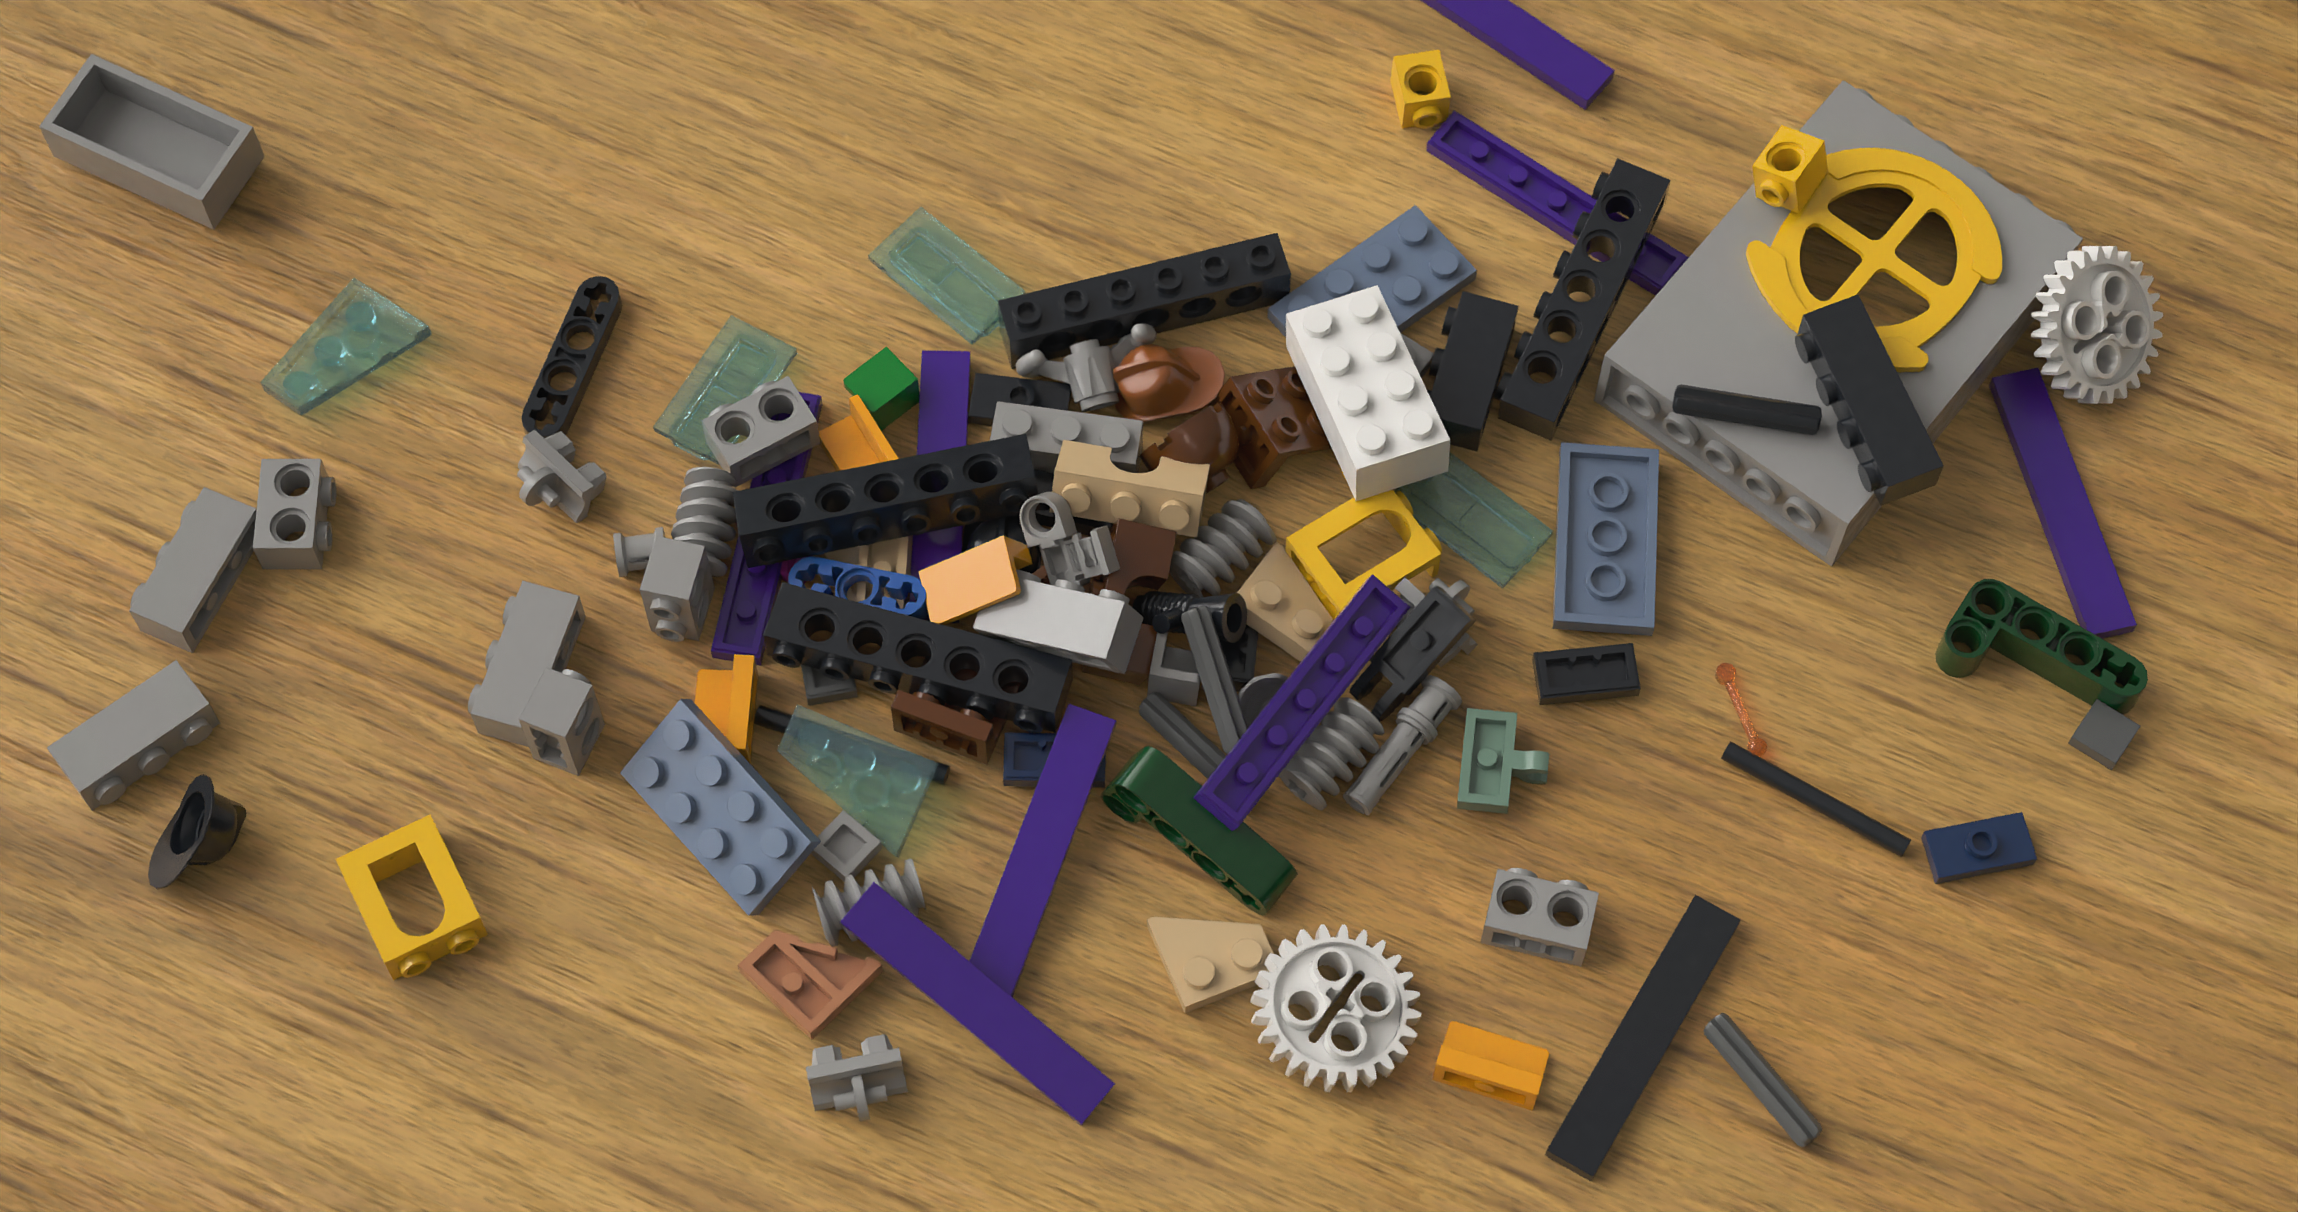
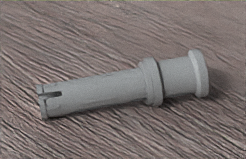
M1427 675L1421 682L1422 691L1409 708L1402 707L1396 715L1397 719L1395 720L1396 728L1364 768L1361 775L1344 793V800L1363 815L1365 813L1369 816L1373 811L1372 809L1379 802V799L1398 777L1416 750L1422 744L1427 745L1429 742H1433L1438 735L1436 728L1450 710H1457L1462 704V698L1458 692L1440 678Z

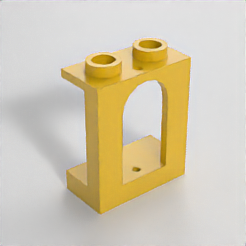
M1389 490L1359 501H1355L1354 497L1286 537L1285 551L1332 619L1335 620L1366 579L1372 574L1391 591L1395 589L1404 577L1410 580L1425 570L1431 578L1438 575L1442 547L1433 531L1429 528L1422 529L1413 517L1414 511L1407 497L1399 490L1396 492ZM1383 513L1406 543V546L1398 553L1345 584L1318 548L1368 518Z
M431 814L335 859L393 980L401 976L405 978L417 976L426 971L431 966V962L449 953L452 955L465 953L478 944L479 939L488 935ZM424 861L443 900L445 913L438 928L430 934L410 936L400 931L395 924L376 883Z

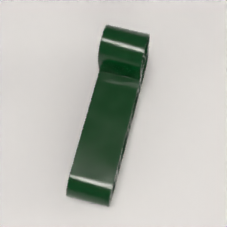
M1983 579L1971 587L1947 625L1935 653L1936 662L1945 674L1955 678H1964L1972 675L1978 669L1991 648L2092 706L2096 699L2122 715L2128 713L2134 707L2148 681L2147 670L2137 658L1995 579ZM1977 604L1990 606L1996 614L1988 615L1978 609ZM2021 629L2034 631L2040 640L2027 638L2023 635ZM1952 643H1964L1971 648L1972 652H1961ZM2072 654L2078 656L2084 665L2071 663L2065 655ZM2096 669L2101 671L2099 677L2094 674ZM2115 682L2122 684L2124 688L2116 686Z
M1145 746L1135 753L1101 793V798L1105 805L1126 822L1135 824L1144 819L1243 905L1257 914L1266 915L1296 878L1297 871L1294 866L1243 821L1238 828L1231 831L1198 803L1193 797L1202 786L1161 751Z

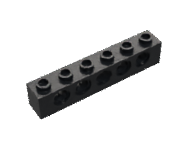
M1618 158L1610 174L1605 172L1600 174L1591 197L1597 200L1591 214L1583 211L1575 226L1572 238L1577 239V243L1572 253L1563 251L1553 274V277L1558 279V282L1552 293L1543 292L1534 312V318L1539 319L1533 333L1525 331L1518 343L1514 358L1518 359L1519 362L1513 374L1505 372L1498 384L1494 396L1495 399L1500 401L1498 419L1552 441L1666 203L1670 179ZM1619 212L1625 214L1629 220L1616 222L1610 219L1608 215ZM1602 252L1607 254L1610 260L1597 262L1591 259L1589 254ZM1573 292H1584L1591 297V300L1577 302L1569 295ZM1554 332H1564L1570 335L1572 340L1560 343L1554 341L1549 335ZM1536 372H1544L1550 375L1553 380L1541 384L1533 381L1530 375Z
M1278 233L998 300L999 329L1011 369H1015L1017 360L1032 350H1040L1045 358L1052 360L1071 355L1070 346L1088 340L1098 339L1100 346L1117 344L1120 338L1131 334V330L1136 324H1148L1158 334L1272 306L1290 293L1291 272Z
M1026 434L733 492L738 533L748 568L771 565L812 555H821L862 545H871L912 535H921L927 532L970 525L1007 516L1020 515L1023 503L1027 499L1038 495ZM1040 503L1037 505L1035 511L1041 510Z
M784 582L781 584L763 634L767 655L772 656L781 665L791 668H798L801 665L820 669L827 677L840 681H846L849 677L865 681L872 688L888 694L896 693L897 690L909 694L923 692L935 697L942 706L950 704L973 710L983 715L987 720L993 719L995 716L1013 721L1020 729L1033 733H1039L1042 730L1056 733L1073 681L1072 659ZM825 630L833 633L828 640L822 642L810 639L811 635L817 631ZM868 643L881 646L876 653L870 655L861 654L857 651L862 645ZM915 656H923L929 659L926 665L918 668L905 664L907 660ZM962 669H971L978 673L973 679L967 681L958 680L954 677V674ZM1010 682H1020L1026 686L1023 691L1016 694H1010L1002 690V687Z

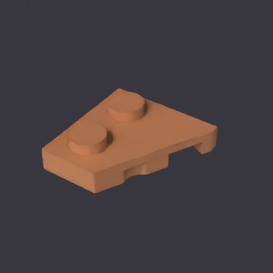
M774 930L737 965L739 972L811 1040L883 972L882 964L876 959L867 957L866 960L852 957L839 953L836 947L819 942L805 943L798 936Z

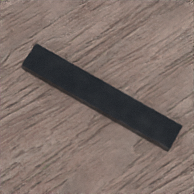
M1697 895L1694 896L1550 1143L1545 1156L1590 1182L1593 1180L1738 928L1741 919Z

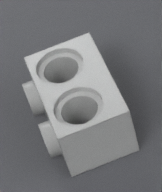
M789 376L777 382H766L757 387L752 395L734 404L721 405L714 409L707 418L701 420L706 443L722 469L735 476L738 481L733 486L734 488L820 444L817 420ZM778 413H787L791 415L789 418L783 421H774L770 419L772 416ZM736 435L748 437L745 441L737 444L727 442L728 439Z
M321 459L261 460L253 550L262 569H322L324 551H330L332 547V526L330 521H327L328 507H334L336 503V481L334 477L328 476ZM298 488H308L302 495L290 496ZM294 532H304L295 541H285Z
M656 536L640 586V593L650 629L661 638L669 641L680 642L684 638L699 641L715 590L706 548L698 544Z
M548 667L542 673L519 718L532 757L577 776L582 771L605 725L591 682L576 671L564 669L560 673Z
M1510 868L1508 871L1497 869L1480 943L1581 967L1588 946L1599 892L1588 890L1586 885L1574 880H1560L1556 883L1539 879L1534 872L1522 868ZM1508 900H1518L1527 907L1528 911L1520 915L1511 914L1502 904ZM1558 912H1569L1577 918L1578 924L1571 927L1562 926L1556 922L1553 915Z

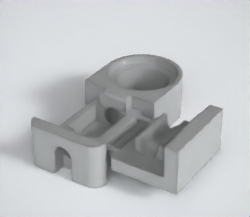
M1044 492L1027 499L1023 503L1019 518L1028 547L1039 545L1050 585L1055 586L1056 580L1061 579L1084 586L1090 582L1093 576L1107 575L1120 569L1107 525L1090 531V537L1082 538L1081 533H1077L1070 507L1061 495L1055 492ZM1039 503H1045L1053 509L1055 524L1052 529H1045L1037 522L1035 510Z

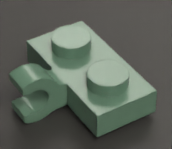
M1467 708L1457 809L1508 814L1511 777H1517L1531 784H1547L1550 753L1514 750L1517 713Z

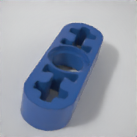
M819 557L803 558L795 563L789 572V584L806 588L803 583L804 581H812L815 574H819L824 584L814 583L811 590L833 595L829 586H834L835 596L847 599V591L854 583L866 581L873 585L870 596L859 603L923 620L928 616L926 590L922 586L921 580L911 575ZM884 587L886 588L890 597L884 596ZM908 593H913L916 602H908L905 609H900L896 599L905 600Z

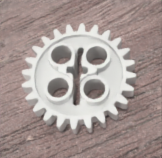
M2082 246L2081 251L2067 252V260H2056L2054 265L2057 275H2044L2043 277L2045 284L2049 288L2048 292H2036L2035 296L2043 304L2042 311L2031 313V317L2040 321V328L2034 330L2031 333V337L2041 339L2042 346L2035 351L2034 356L2046 357L2047 362L2044 364L2041 373L2042 375H2054L2051 387L2053 389H2064V398L2078 399V403L2111 404L2114 398H2127V388L2138 389L2140 382L2137 374H2150L2151 372L2149 365L2145 361L2146 358L2158 357L2159 353L2151 343L2152 339L2161 338L2163 335L2162 332L2154 328V322L2161 319L2163 313L2153 311L2152 305L2160 298V294L2148 293L2147 289L2154 278L2153 276L2140 275L2144 263L2142 261H2131V252L2117 251L2116 246Z
M1322 924L1316 932L1315 940H1313L1309 933L1302 929L1296 937V946L1289 940L1284 939L1278 948L1280 956L1270 953L1264 963L1269 971H1259L1255 983L1262 989L1254 991L1250 1003L1262 1007V1009L1254 1013L1251 1021L1255 1025L1267 1026L1259 1036L1258 1043L1268 1044L1274 1042L1276 1047L1269 1060L1274 1062L1284 1057L1290 1062L1285 1072L1287 1077L1294 1074L1299 1068L1305 1071L1304 1086L1309 1087L1315 1077L1318 1076L1323 1078L1325 1092H1330L1336 1080L1341 1079L1348 1093L1354 1089L1357 1077L1359 1076L1362 1082L1369 1088L1377 1079L1376 1070L1381 1075L1388 1077L1395 1068L1392 1060L1402 1063L1408 1054L1404 1045H1412L1418 1033L1408 1026L1416 1025L1421 1018V1013L1408 1007L1416 1004L1420 993L1404 989L1414 975L1412 972L1397 974L1395 969L1402 958L1400 954L1388 959L1382 956L1386 941L1381 940L1372 948L1366 945V930H1362L1356 940L1349 939L1346 925H1341L1336 937H1330L1325 924ZM1321 965L1333 967L1339 973L1340 980L1329 981L1323 978L1317 967ZM1356 973L1361 974L1363 980L1354 989L1343 1009L1338 1011L1316 1043L1310 1042L1308 1039L1309 1035L1319 1025L1328 1008L1335 1003L1353 975ZM1366 995L1376 998L1381 1003L1383 1011L1373 1012L1366 1009L1360 997ZM1300 1004L1306 1007L1312 1019L1305 1021L1295 1018L1290 1013L1288 1006ZM1343 1035L1348 1037L1353 1043L1354 1050L1342 1051L1333 1044L1331 1036Z

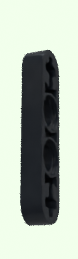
M602 276L591 277L582 282L577 289L523 409L521 419L525 434L536 430L543 438L560 431L567 435L621 313L622 302L618 286L613 280ZM601 294L607 295L608 302L599 303L595 311L596 321L591 319L593 308L590 299L598 300ZM579 332H588L595 337L593 344L584 350L571 348L568 345L569 339ZM568 372L575 375L577 378L576 383L568 390L558 391L550 386L552 378L558 373ZM549 401L554 404L551 410L554 425L546 424L543 430H539L535 420L544 421L550 410Z

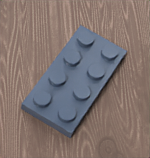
M1415 205L1269 307L1267 318L1286 337L1287 313L1378 285L1401 333L1476 280L1477 270Z
M1561 442L1559 450L1552 629L1652 636L1655 627L1659 449Z
M680 699L620 772L748 916L761 913L821 842L691 699Z

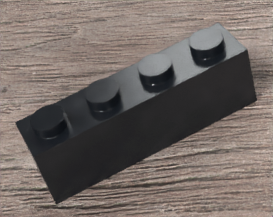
M1857 294L1804 314L1798 334L1795 336L1798 354L1804 363H1811L1818 377L1816 378V388L1820 399L1825 406H1832L1839 420L1837 421L1839 437L1845 448H1853L1860 463L1858 464L1859 477L1866 491H1874L1880 506L1935 486L1944 465L1859 295Z

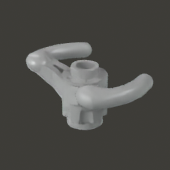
M1136 324L1133 326L1131 334L1120 338L1118 344L1111 348L1109 346H1100L1098 339L1070 346L1071 355L1063 358L1064 362L1049 361L1040 350H1032L1017 360L1016 371L1019 376L1024 378L1046 376L1070 384L1075 404L1080 403L1082 412L1106 408L1119 403L1117 393H1120L1113 378V369L1120 365L1122 359L1131 350L1141 345L1153 344L1157 334L1154 328L1148 324Z

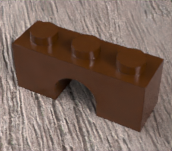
M1119 518L1110 528L1109 533L1120 569L1107 575L1101 574L1100 580L1093 579L1089 594L1099 596L1100 590L1106 589L1124 595L1126 589L1137 586L1159 590L1168 580L1177 532ZM1141 624L1125 674L1083 665L1082 672L1141 685L1149 677L1157 632L1153 626Z

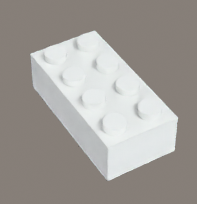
M1378 285L1286 314V348L1355 501L1448 472L1450 438Z

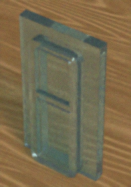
M919 207L868 255L869 261L972 345L981 337L988 336L999 326L998 300L1025 294V290L923 207Z
M731 315L653 426L654 431L670 439L674 446L701 460H710L720 465L706 443L701 420L707 418L714 409L721 405L734 404L752 395L753 391L760 385L769 381H779L796 356L797 349ZM741 435L733 436L727 442L735 444Z
M1449 452L1448 472L1399 487L1394 491L1399 490L1407 497L1414 511L1413 517L1423 528L1432 530L1440 541L1502 589L1525 564L1531 561L1533 555L1553 534V530L1451 452Z

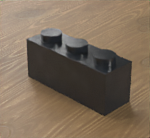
M1463 291L1458 308L1448 307L1441 334L1449 337L1445 349L1438 347L1435 349L1429 375L1436 377L1433 389H1427L1450 438V445L1478 452L1514 333L1519 308L1517 305Z

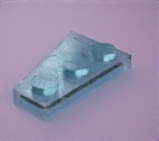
M353 278L260 383L266 393L302 416L432 334L427 324L356 278Z
M798 704L777 749V752L821 791L826 793L851 817L878 838L882 845L895 857L899 858L939 765L938 763Z

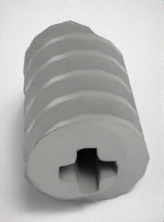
M695 467L686 472L684 479L686 487L682 489L680 495L681 505L678 506L675 517L677 522L673 525L671 535L674 540L705 546L712 577H721L726 574L728 567L719 559L729 558L732 551L730 546L724 542L733 540L736 534L734 528L728 524L737 523L735 508H733L735 507L733 492L739 490L733 488V486L738 481L735 476L725 470L712 467Z
M1242 499L1227 501L1221 509L1222 513L1213 514L1208 520V526L1199 527L1197 537L1185 539L1180 545V552H1173L1169 573L1187 594H1196L1199 597H1203L1201 591L1204 589L1213 596L1219 595L1221 589L1215 579L1217 576L1226 583H1232L1235 576L1229 567L1230 564L1245 571L1249 566L1243 554L1245 551L1251 556L1259 558L1263 551L1257 541L1258 539L1268 545H1273L1276 542L1275 533L1264 516L1247 501Z
M1341 697L1334 704V711H1329L1321 721V725L1315 728L1308 737V740L1304 742L1279 776L1296 797L1322 811L1327 804L1320 794L1321 790L1335 797L1340 792V789L1333 779L1334 776L1342 781L1349 782L1353 778V774L1346 764L1349 762L1355 767L1362 768L1366 764V760L1360 749L1362 748L1369 753L1375 754L1379 750V745L1373 735L1382 736L1385 733L1384 728L1367 708L1349 697Z
M912 859L905 860L903 876H900L892 864L885 865L883 881H880L873 870L870 869L865 871L863 887H860L852 875L845 876L843 892L838 890L832 880L825 882L824 897L822 898L819 897L812 887L824 935L832 947L838 945L839 930L841 929L846 932L852 942L858 940L856 936L840 924V921L873 882L878 884L917 918L919 916V908L924 907L926 910L920 882Z

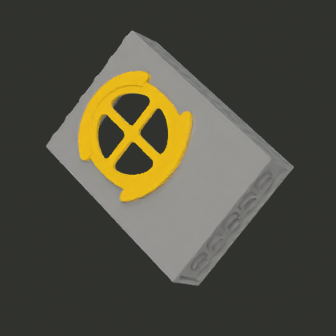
M1844 80L1799 130L1802 133L1825 141L1828 173L1802 210L1796 213L1783 207H1773L1765 203L1762 199L1756 197L1755 185L1753 183L1604 355L1594 397L1595 402L1831 567L1881 506L1874 491L1867 492L1860 480L1858 473V464L1860 463L1853 448H1845L1837 431V421L1839 420L1832 406H1825L1820 399L1816 388V378L1818 377L1811 363H1804L1798 354L1795 336L1798 334L1803 315L1859 294L1872 277L1879 272L1889 274L1929 302L1930 308L1921 315L1899 324L1874 327L1932 443H1934L2035 320L2031 317V313L2042 311L2043 304L2035 295L2036 292L2047 293L2049 290L2043 279L2044 275H2057L2054 262L2056 260H2067V252L2078 251L2083 240L2067 223L2053 219L2035 207L2026 196L2012 192L1994 180L1988 171L1980 167H1974L1956 155L1947 144L1930 138L1915 128L1909 119L1902 115L1894 114L1877 103L1867 91L1855 88ZM1875 187L1900 189L1913 199L1909 207L1879 240L1867 238L1829 211L1828 205L1848 193ZM1930 212L1937 213L1948 222L1956 242V270L1951 283L1945 286L1936 284L1900 260L1895 254V250L1921 219ZM1811 227L1822 229L1858 253L1862 258L1860 265L1832 298L1827 301L1818 300L1809 292L1801 272V243L1805 232ZM1683 384L1816 405L1822 410L1821 424L1817 434L1808 435L1676 414L1672 409L1673 396L1677 385Z

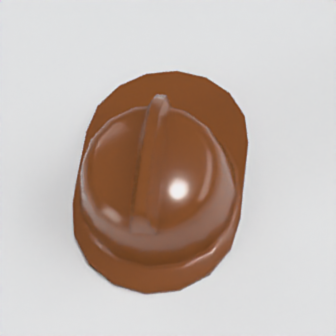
M1155 344L1141 345L1131 350L1122 359L1120 365L1113 369V378L1120 393H1117L1119 403L1115 404V407L1124 418L1142 420L1143 422L1189 414L1204 409L1217 398L1220 389L1224 385L1225 372L1222 362L1213 352L1200 347H1181L1168 350Z

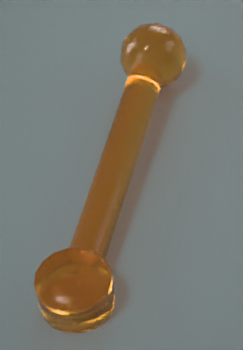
M1722 663L1716 669L1715 679L1718 683L1725 685L1749 740L1747 745L1748 751L1761 757L1767 751V743L1764 739L1758 737L1734 682L1736 669L1729 663Z

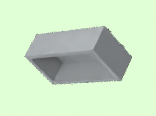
M93 54L89 56L39 126L54 157L213 230L265 157L252 126Z

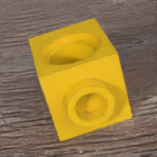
M1440 50L1393 56L1391 86L1401 128L1417 127L1426 129L1445 122L1449 115L1451 95ZM1423 91L1428 93V95H1418L1414 92Z
M1781 125L1752 165L1756 197L1773 207H1783L1799 213L1828 173L1825 141Z

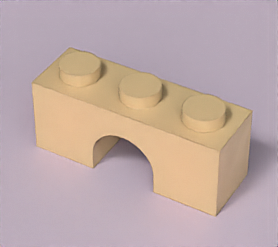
M1063 440L1054 471L1052 492L1061 495L1067 501L1072 516L1115 523L1120 518L1176 531V534L1197 537L1204 507L1210 464L1184 463L1161 456L1159 466L1155 470L1147 473H1131L1117 468L1111 462L1112 448ZM1050 507L1049 512L1054 513L1053 509Z

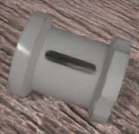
M663 527L655 528L654 533L624 537L622 533H613L619 577H627L629 571L646 569L656 536L665 538Z

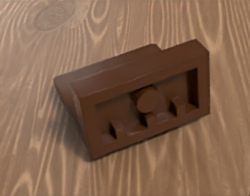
M1295 366L1232 376L1220 389L1217 398L1207 406H1214L1217 402L1221 401L1232 417L1238 430L1240 442L1234 464L1250 489L1265 487L1288 457L1332 449Z
M925 657L921 667L926 665L929 659ZM962 669L956 672L954 677L958 680L967 681L973 679L978 673L971 669ZM1010 682L1004 685L1002 690L1010 694H1016L1020 692L1023 684L1020 682ZM898 690L891 705L894 731L986 765L1007 721L995 716L993 719L987 720L976 711L950 704L942 706L935 697L923 692L909 694Z

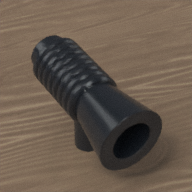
M1148 591L1145 595L1137 596L1132 607L1144 617L1143 624L1153 626L1154 630L1160 634L1167 632L1186 634L1181 616L1184 612L1200 606H1207L1210 609L1220 640L1236 643L1242 637L1247 623L1246 603L1239 593L1199 597L1196 594Z

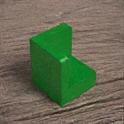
M887 346L843 380L845 389L852 396L857 394L860 396L881 431L919 403L918 378Z

